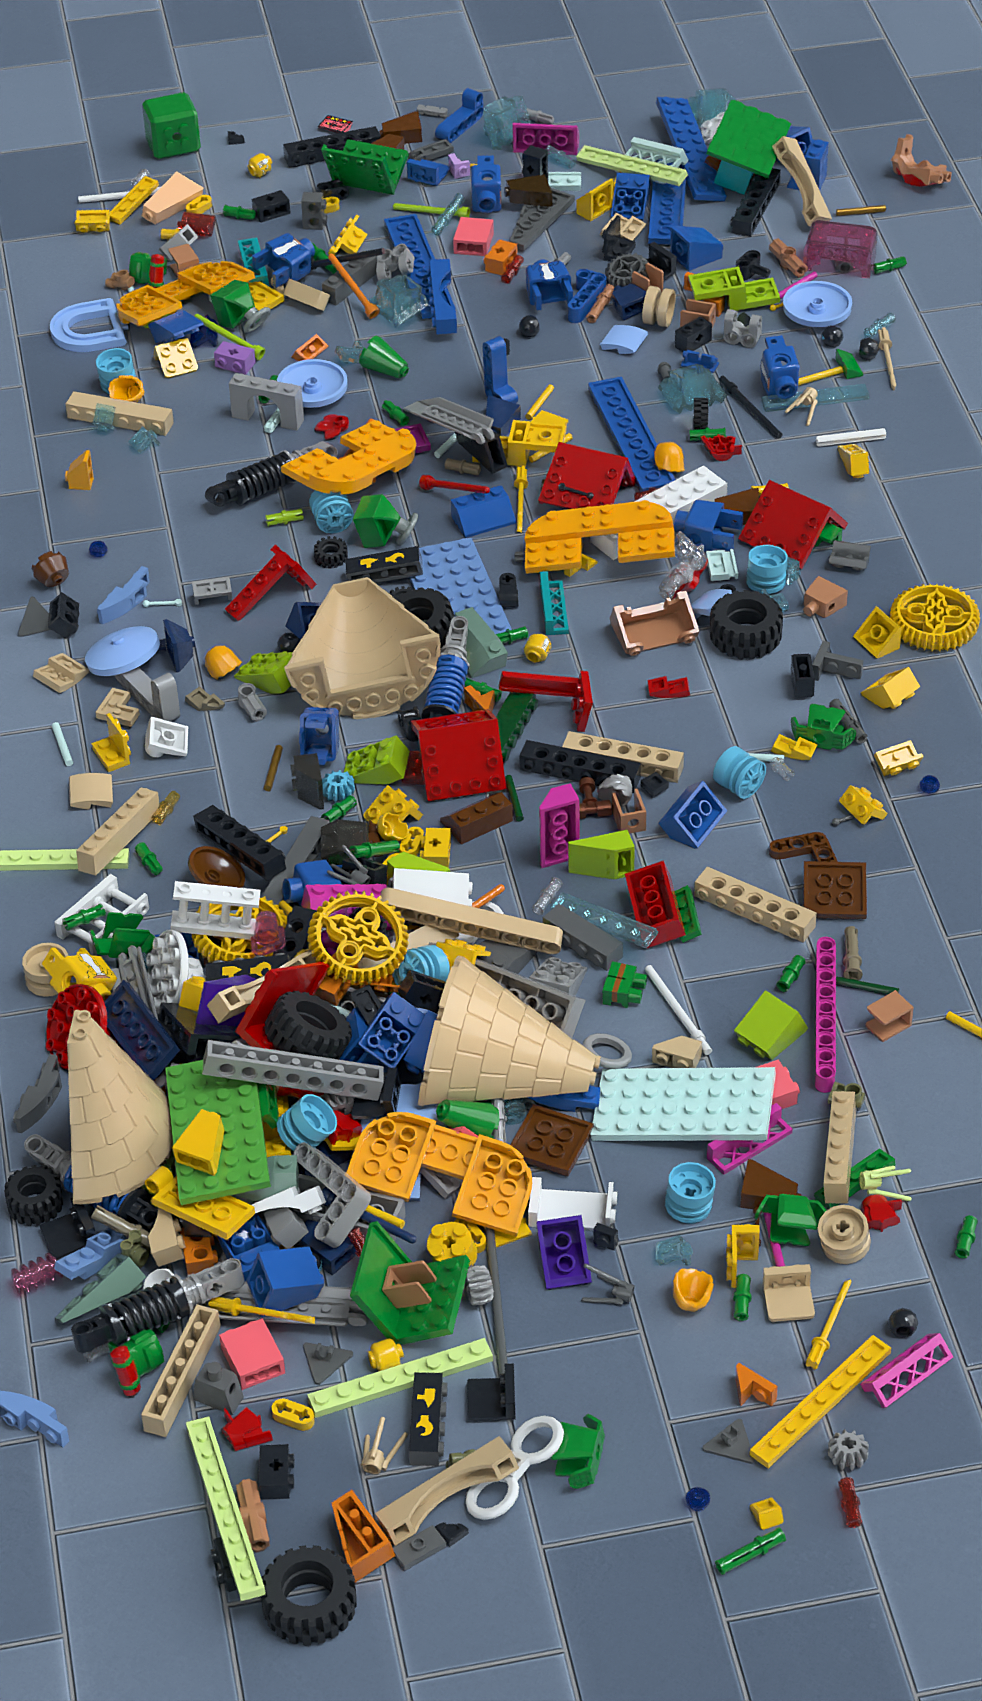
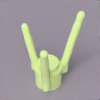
M895 1166L861 1172L859 1178L860 1187L862 1190H867L868 1195L880 1194L890 1198L911 1201V1197L877 1189V1187L881 1186L883 1177L907 1174L911 1172V1169L895 1170Z

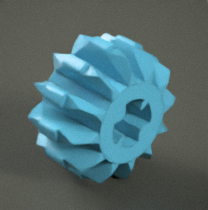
M332 770L331 774H325L321 782L323 796L327 797L328 801L334 800L336 803L338 800L343 801L347 796L354 794L353 776H350L348 772L342 773L341 770L338 772Z

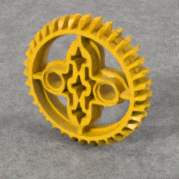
M929 583L926 586L922 584L920 587L915 585L913 589L908 588L907 591L898 594V597L894 599L889 616L901 627V639L904 640V643H910V646L915 645L917 649L920 647L924 648V651L931 649L932 652L933 650L940 652L941 649L948 651L949 648L955 650L956 646L962 647V644H967L975 636L980 623L979 609L975 601L970 598V595H966L964 591L960 592L959 588L946 587L945 584L940 586Z
M356 890L353 892V895L346 891L344 896L338 893L336 898L331 896L329 902L325 900L322 906L317 908V912L313 914L309 923L310 927L308 928L307 941L309 942V950H312V957H316L315 962L328 964L330 966L327 972L328 976L333 973L335 974V980L341 977L343 978V983L351 980L352 985L355 981H359L360 986L363 985L364 981H367L370 985L372 979L378 983L381 977L386 979L388 974L392 975L394 970L398 969L400 963L404 961L409 945L407 925H404V918H400V911L394 912L395 905L389 907V901L382 902L381 895L374 898L373 892L370 896H367L365 891L358 894ZM344 908H362L354 919L342 914L330 916ZM379 915L387 920L395 933V948L390 946L387 936L377 931L381 922ZM364 919H369L372 922H365ZM322 927L326 928L329 938L339 944L336 951L338 962L323 947L321 942ZM344 953H351L353 956H347ZM363 956L374 961L388 958L382 964L371 968H352L360 962Z
M266 896L259 899V908H252L251 918L257 919L255 940L213 936L216 939L222 940L221 947H219L207 935L192 934V941H194V947L197 948L198 953H202L203 958H208L209 963L216 960L233 961L235 958L250 959L258 955L265 957L273 956L274 951L279 946L281 932L286 928L287 915H284L283 910L279 909L278 905H273L272 900L267 901ZM209 903V914L221 915L222 904ZM231 905L230 911H238L236 914L230 913V916L243 917L244 907ZM199 906L198 911H196V913H200L201 906ZM261 916L273 924L277 935L271 932V928L267 924L260 922ZM246 948L256 951L251 953H244Z

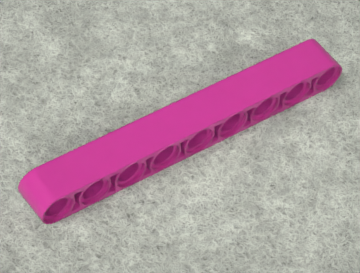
M821 937L817 940L815 1087L820 1092L829 1093L832 1091L836 1074V943L830 937Z

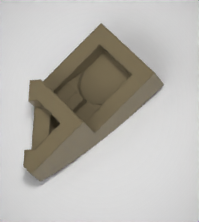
M200 686L185 696V701L198 711L215 710L225 707V703L214 693L209 695Z

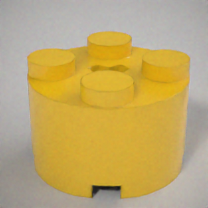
M447 1222L437 1224L431 1229L427 1240V1250L433 1262H441L444 1259L466 1255L470 1259L469 1266H473L478 1252L470 1231L465 1224Z

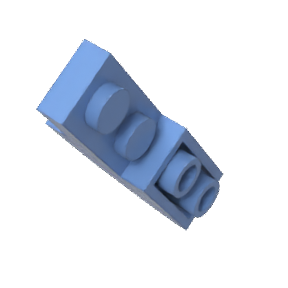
M141 566L123 588L116 586L108 594L104 602L98 606L97 614L100 624L121 617L136 607L147 596L146 586L150 583L147 567Z
M108 1228L88 1238L86 1247L57 1260L54 1269L71 1280L78 1276L85 1280L100 1271L112 1258L121 1252L120 1243L128 1238Z
M0 1391V1417L9 1426H15L22 1431L28 1425L33 1431H39L45 1435L49 1442L57 1443L61 1447H64L69 1442L67 1427L58 1422L56 1409L23 1394Z

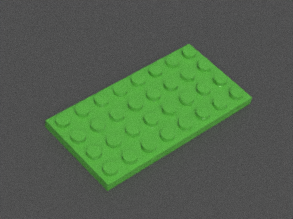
M203 1060L166 1067L173 1145L201 1109L220 1115L225 1130L215 1176L176 1162L175 1158L180 1204L186 1205L271 1187L257 1083L203 1075Z

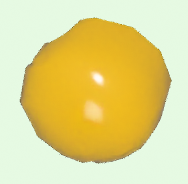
M387 812L380 816L377 822V830L383 840L386 842L392 840L400 841L407 837L408 825L407 823L400 822L399 815Z

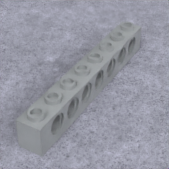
M208 1040L203 1057V1075L378 1101L384 1083L383 1066Z

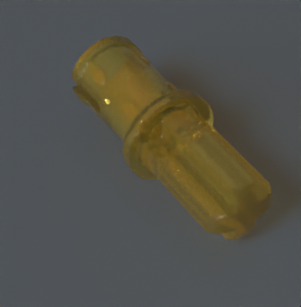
M171 791L166 799L159 803L158 809L151 817L154 823L158 825L163 824L166 817L173 812V807L180 799V794L176 791Z

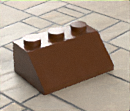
M500 792L441 817L440 821L446 828H450L451 834L462 845L512 822V803Z

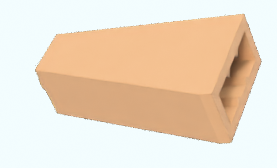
M176 172L143 205L142 217L157 224L186 209V205L189 202L203 195L204 188Z

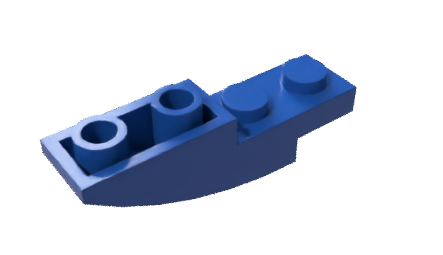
M589 1086L588 1092L527 1098L549 1107L575 1112L576 1107L595 1109V1107H599L600 1087Z

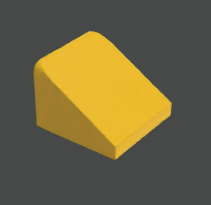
M770 1497L750 1505V1509L762 1530L784 1522L781 1506L773 1498Z

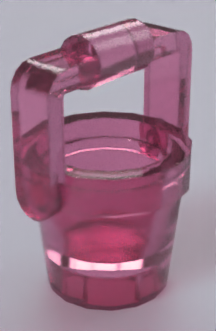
M271 911L258 913L255 920L254 936L251 937L253 954L255 956H263L284 948L286 944L285 931L282 925L279 926L276 914ZM257 943H258L259 945L264 946V947H262L261 949H258Z

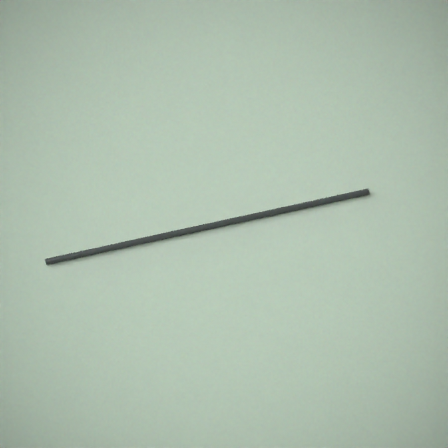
M485 1227L489 1274L494 1290L492 1304L500 1376V1373H505L504 1364H508L495 1232L493 1229Z

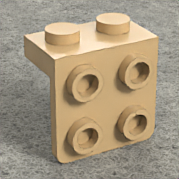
M810 1264L763 1268V1291L768 1319L771 1322L814 1318L815 1310L810 1289Z

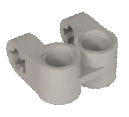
M405 244L397 245L392 251L385 249L384 255L377 256L376 274L380 282L389 281L391 279V272L395 271L398 267L403 275L413 272L415 258Z
M728 309L724 318L725 341L731 345L741 342L744 347H755L762 334V316L752 314L749 325L745 327L741 322L737 321V311Z

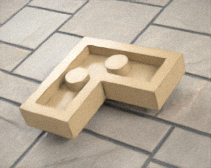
M112 688L95 713L96 718L106 721V714L111 713L113 718H117L121 725L132 727L140 712L138 708L126 706L131 698L130 692Z

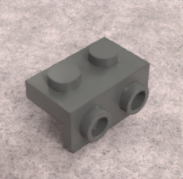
M835 540L829 557V564H833L834 567L838 568L850 566L854 570L866 569L869 563L871 546Z

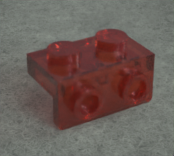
M183 212L182 219L178 221L177 226L179 229H182L188 224L195 234L203 237L212 236L216 217L214 215Z
M409 751L406 770L402 779L403 784L425 785L420 751Z

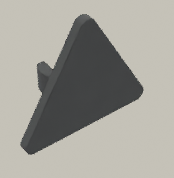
M31 596L18 632L19 636L51 630L48 628L49 613L34 596Z
M304 1343L303 1345L316 1385H320L353 1357V1351L335 1348L333 1345H330V1347L321 1345V1343Z
M742 1419L735 1420L703 1445L704 1452L749 1464L754 1462V1458L750 1456L751 1447Z

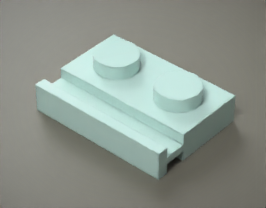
M548 172L549 186L559 191H581V172Z
M730 549V552H725V550L706 551L711 581L730 580V577L738 579L733 549Z

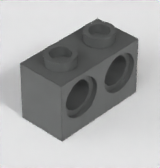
M303 192L301 200L303 229L323 230L324 223H327V213L324 212V209H326V199L323 198V193Z

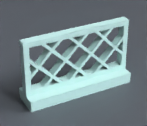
M636 137L630 141L632 147L625 154L632 156L636 152L638 155L633 157L639 159L650 156V158L645 160L652 162L662 159V161L657 163L664 165L674 162L670 166L676 168L680 164L685 165L689 161L682 148ZM650 179V181H654V182H658V183L665 184L664 182H660V181H656V180Z

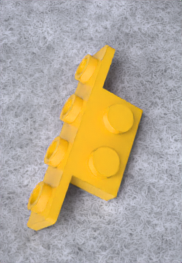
M357 214L354 219L350 218L345 225L346 227L343 228L339 234L340 236L334 242L335 246H332L327 254L332 253L335 255L339 248L348 254L358 251L368 234L354 225L359 218Z

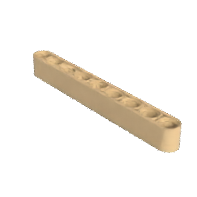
M384 888L380 894L382 897L381 901L388 900L389 907L395 905L394 912L400 911V918H404L406 921L547 954H557L561 951L563 931L556 926L394 888Z

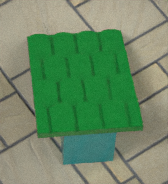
M731 100L706 153L721 160L714 183L745 195L753 173L768 178L777 159L772 146L783 136H787L792 123L783 118H776L770 113L761 112L755 107L746 106L740 101Z

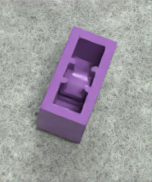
M223 341L214 352L215 367L246 375L255 364L254 349Z

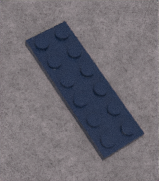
M123 979L104 1002L107 1011V1027L129 1057L154 1081L180 1049L131 984Z

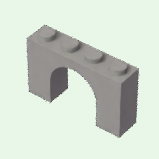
M235 373L229 382L233 418L249 420L255 411L254 396L261 395L268 397L278 406L282 428L298 431L304 421L301 386Z

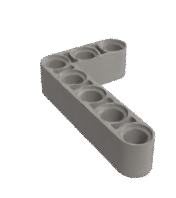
M137 667L128 672L115 675L117 681L130 692L152 717L170 722L180 717L177 685L172 674L166 673L151 680Z
M302 1142L298 1144L293 1154L297 1155L298 1163L337 1195L314 1231L315 1237L318 1240L336 1248L342 1244L371 1201V1194L324 1153Z

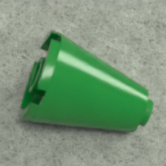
M375 335L367 342L370 345L367 349L363 348L359 359V364L363 368L396 378L407 375L409 371L408 363L381 337Z
M446 1099L439 1103L436 1108L438 1120L449 1128L464 1126L478 1136L480 1134L493 1138L494 1136L491 1135L493 1129L497 1130L499 1126V1110L490 1103Z

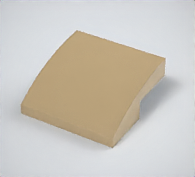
M616 213V214L611 218V220H614V218H615L617 215H619V216H621V215L618 214V213ZM621 216L620 238L634 241L645 228L646 223L634 216L630 219ZM610 220V221L606 224V226L602 229L601 234H600L601 236H602V233H603L604 229H607V227L609 226L611 220Z
M61 653L50 657L48 665L35 669L33 677L61 693L82 680L89 673V669Z
M83 773L70 776V806L88 810L91 804L111 808L113 803L112 775Z

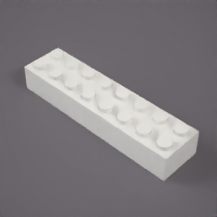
M702 466L634 502L648 500L665 507L670 512L674 525L677 511L689 512L695 500L714 502L716 498L727 496V483L708 468ZM618 533L590 537V542L611 559L615 560L618 558Z

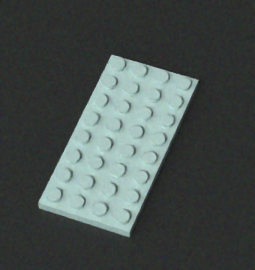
M775 1067L602 1069L599 1085V1107H595L591 1139L592 1141L767 1140L776 1076Z

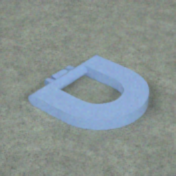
M112 298L68 306L56 313L50 322L52 340L59 347L69 351L92 352L124 346L127 343L123 331L128 330V324H123L119 320ZM110 316L114 329L91 334H77L72 332L70 327L79 321Z

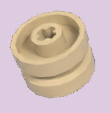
M650 286L648 288L642 312L644 324L653 325L657 321L659 326H670L675 309V290L665 288L661 292L659 287Z
M54 943L35 945L26 951L23 956L22 965L25 973V982L29 991L35 995L46 997L58 994L50 985L52 976L44 968L42 962L50 948H56L64 958L69 955L65 948Z
M849 1205L834 1206L825 1211L818 1224L820 1242L825 1255L830 1260L840 1264L855 1263L862 1259L869 1251L871 1244L868 1223L864 1214L859 1209Z

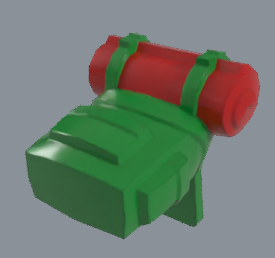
M136 252L131 255L129 276L134 277L136 283H147L154 288L164 285L163 276L167 273V258L159 254L150 256L148 253Z
M151 1329L143 1330L133 1335L128 1342L119 1347L112 1342L107 1343L112 1358L111 1362L119 1378V1385L126 1396H133L141 1389L140 1377L165 1362L162 1347Z

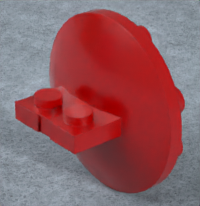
M74 984L59 992L52 1008L47 1012L46 1049L51 1055H53V1051L56 1052L59 1066L64 1069H68L67 1042L75 1010L89 1011L93 1020L109 1037L118 1043L112 1032L107 1028V1011L104 1000L100 993L89 985Z

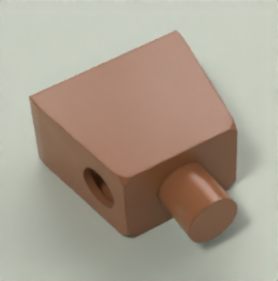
M818 576L804 594L803 611L807 616H812L815 613L826 618L847 605L848 590Z

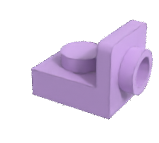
M454 153L448 154V166H450V172L453 177L469 176V160L461 161Z

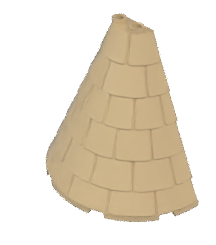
M366 577L333 584L326 598L316 611V615L308 625L309 629L293 651L292 658L284 667L292 687L296 688L301 694L302 699L311 706L337 708L339 716H352L353 719L376 718L399 710L400 705L409 700L411 702L414 701L427 688L437 670L436 664L438 657H440L439 634L432 631L426 623L406 610L403 604Z
M458 955L454 961V966L451 967L439 1004L437 1021L434 1022L424 1065L425 1072L420 1086L418 1106L438 1104L446 1099L473 1102L497 1098L506 1100L588 1092L589 1085H594L597 1072L593 1071L594 1068H599L601 1056L595 1055L578 1041L570 1038L532 1007L527 1006L508 989L503 988L485 972L480 971L465 957Z
M75 1010L67 1042L73 1204H91L102 1202V1197L114 1194L117 1197H121L144 1185L145 1180L159 1168L164 1159H169L173 1151V1136L169 1098L165 1092L93 1020L89 1011Z

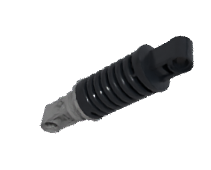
M321 441L300 451L295 450L291 454L287 450L281 451L278 455H273L271 458L268 457L241 470L227 473L226 481L209 487L205 492V498L217 507H222L233 501L238 505H243L248 500L261 496V494L264 495L267 492L273 491V489L276 490L279 487L285 486V484L298 482L281 472L282 465L316 448L324 452L327 450V454L337 457V449Z
M234 1258L227 1259L196 1274H189L188 1278L181 1279L179 1275L175 1274L171 1278L163 1280L160 1284L156 1283L152 1287L145 1288L144 1291L139 1290L136 1294H130L127 1298L123 1297L119 1302L113 1301L112 1304L101 1305L99 1307V1315L77 1322L72 1326L71 1332L76 1350L80 1353H87L109 1342L119 1347L121 1344L129 1341L130 1337L143 1330H153V1327L158 1329L161 1327V1323L167 1325L169 1319L174 1322L177 1319L191 1316L194 1305L205 1304L206 1301L212 1298L219 1297L244 1285L245 1281L241 1262Z

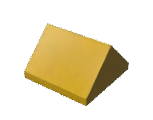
M876 606L853 637L876 658H880L900 649L901 627Z

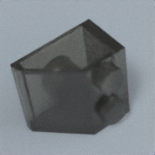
M317 753L293 756L294 764L290 765L291 776H295V779H291L293 791H297L298 799L320 810L324 809L322 778Z
M337 819L322 826L321 859L327 860L329 865H342V860L349 858L342 849V845L349 849L350 846H358L369 842V824L366 822Z

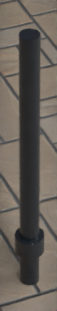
M379 248L336 258L340 263L384 255L385 249ZM329 258L317 261L311 260V270H315L317 267L332 265Z
M725 376L719 378V381L725 386V390L729 394H733L777 439L782 437L783 434L738 390L734 382H730Z

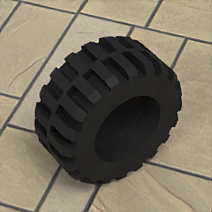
M432 588L410 589L404 594L400 593L396 600L420 620H427L424 623L432 631L439 634L441 651V648L446 643L451 620L455 617L448 598Z
M743 590V592L733 591L732 594L727 593L723 598L720 597L712 606L710 612V639L714 646L722 653H727L730 657L736 656L738 659H754L757 656L759 658L765 656V653H771L780 644L783 628L782 609L767 594L762 595L758 591L749 592V590Z
M290 991L281 995L268 1015L264 1026L265 1034L276 1050L337 1060L341 1058L352 1037L351 1025L347 1022L346 1017L326 1000L323 1001L320 997L309 995L307 992Z
M306 1545L299 1546L297 1550H293V1548L286 1550L283 1556L279 1554L273 1559L274 1564L270 1563L266 1567L265 1574L261 1578L265 1588V1595L261 1596L262 1610L269 1628L274 1632L276 1631L277 1636L282 1639L287 1637L289 1642L297 1644L298 1641L303 1642V1645H311V1642H318L320 1644L324 1643L326 1638H335L339 1635V1630L344 1631L349 1626L348 1621L353 1619L355 1608L357 1607L355 1578L350 1565L345 1563V1559L341 1555L337 1554L335 1556L334 1551L329 1548L322 1550L321 1546L313 1545V1548H306ZM305 1584L321 1585L331 1592L325 1600L311 1606L296 1605L286 1598L292 1590Z

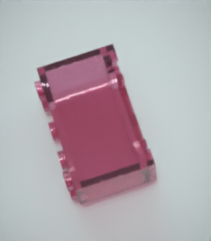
M822 220L814 221L811 224L804 247L803 262L808 267L807 271H811L815 264L820 265L822 258L854 262V270L859 269L862 273V278H870L876 258L877 230L871 226Z

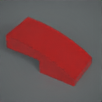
M667 676L648 680L649 695L652 697L678 698L690 696L687 677L668 681Z

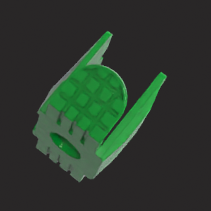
M810 704L807 726L799 725L796 717H791V729L795 740L797 741L801 737L817 744V748L843 750L855 739L856 730L849 728L844 731V726L838 725L845 715V710L834 707L826 708L824 705Z
M118 912L108 913L102 939L96 938L93 929L89 930L97 954L108 955L110 958H118L121 953H125L130 958L128 948L131 945L136 948L141 947L144 957L152 951L155 936L149 930L136 929L142 921L143 915L133 913L127 915ZM110 933H113L112 938H108Z
M779 1194V1196L766 1195L754 1219L758 1220L762 1212L771 1213V1242L781 1244L790 1242L793 1245L809 1246L811 1242L806 1229L817 1230L819 1220L827 1210L819 1201L809 1200L806 1196Z
M586 1414L583 1417V1421L588 1428L560 1422L564 1431L563 1442L558 1451L551 1456L552 1460H558L555 1475L569 1476V1485L575 1489L594 1484L603 1451L605 1433L602 1421L590 1414Z

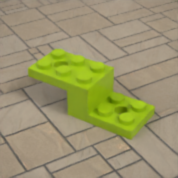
M739 267L688 275L695 300L725 296L729 309L735 311L780 303V295L773 278L744 282Z

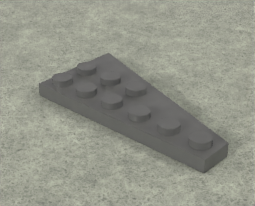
M551 188L552 207L523 205L510 242L516 243L517 249L524 251L575 202V195Z

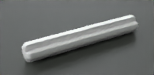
M884 428L822 435L816 437V445L820 447L880 440L886 438V431Z

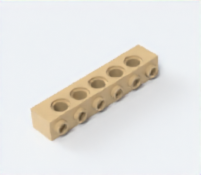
M571 731L568 732L562 746L641 763V776L647 777L657 772L665 780L678 783L684 767L683 752Z
M706 867L695 881V897L803 943L816 927V912L710 867Z

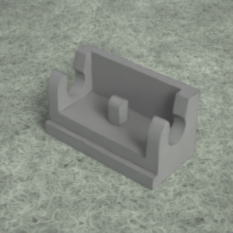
M229 577L192 582L195 605L199 604L198 599L228 595V600H232Z

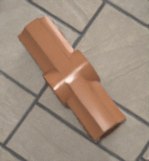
M778 238L769 244V250L781 261L780 266L782 268L789 269L798 278L804 276L808 267L796 255L795 248L787 246Z
M245 1479L236 1485L238 1501L240 1503L239 1511L252 1550L261 1552L270 1546L266 1529L267 1520L264 1504L260 1500L257 1482Z

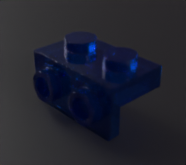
M208 314L204 316L206 319L217 324V322L214 319H211V317ZM205 325L199 326V331L191 333L190 345L194 349L208 341L213 347L217 346L218 333Z

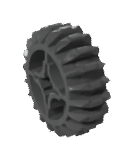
M629 252L628 255L616 256V259H611V263H608L607 268H605L607 283L614 286V288L617 285L624 287L632 284V272L634 271L648 278L645 272V266L648 261L642 255H637V253L631 255Z

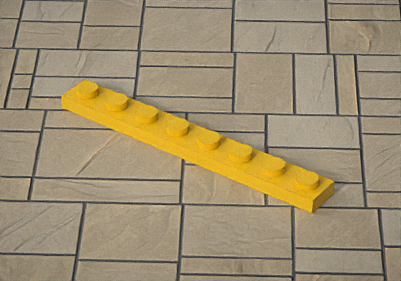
M872 1335L750 1449V1456L766 1468H770L891 1353V1347Z

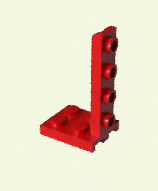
M275 544L270 549L275 554L273 558L230 602L225 610L237 621H240L285 572L292 578L297 577L296 581L303 587L307 585L310 589H313L317 584L297 561H294Z
M502 671L498 688L501 691L573 697L571 701V709L574 710L573 723H576L577 731L585 732L593 705L588 671H580L579 678Z

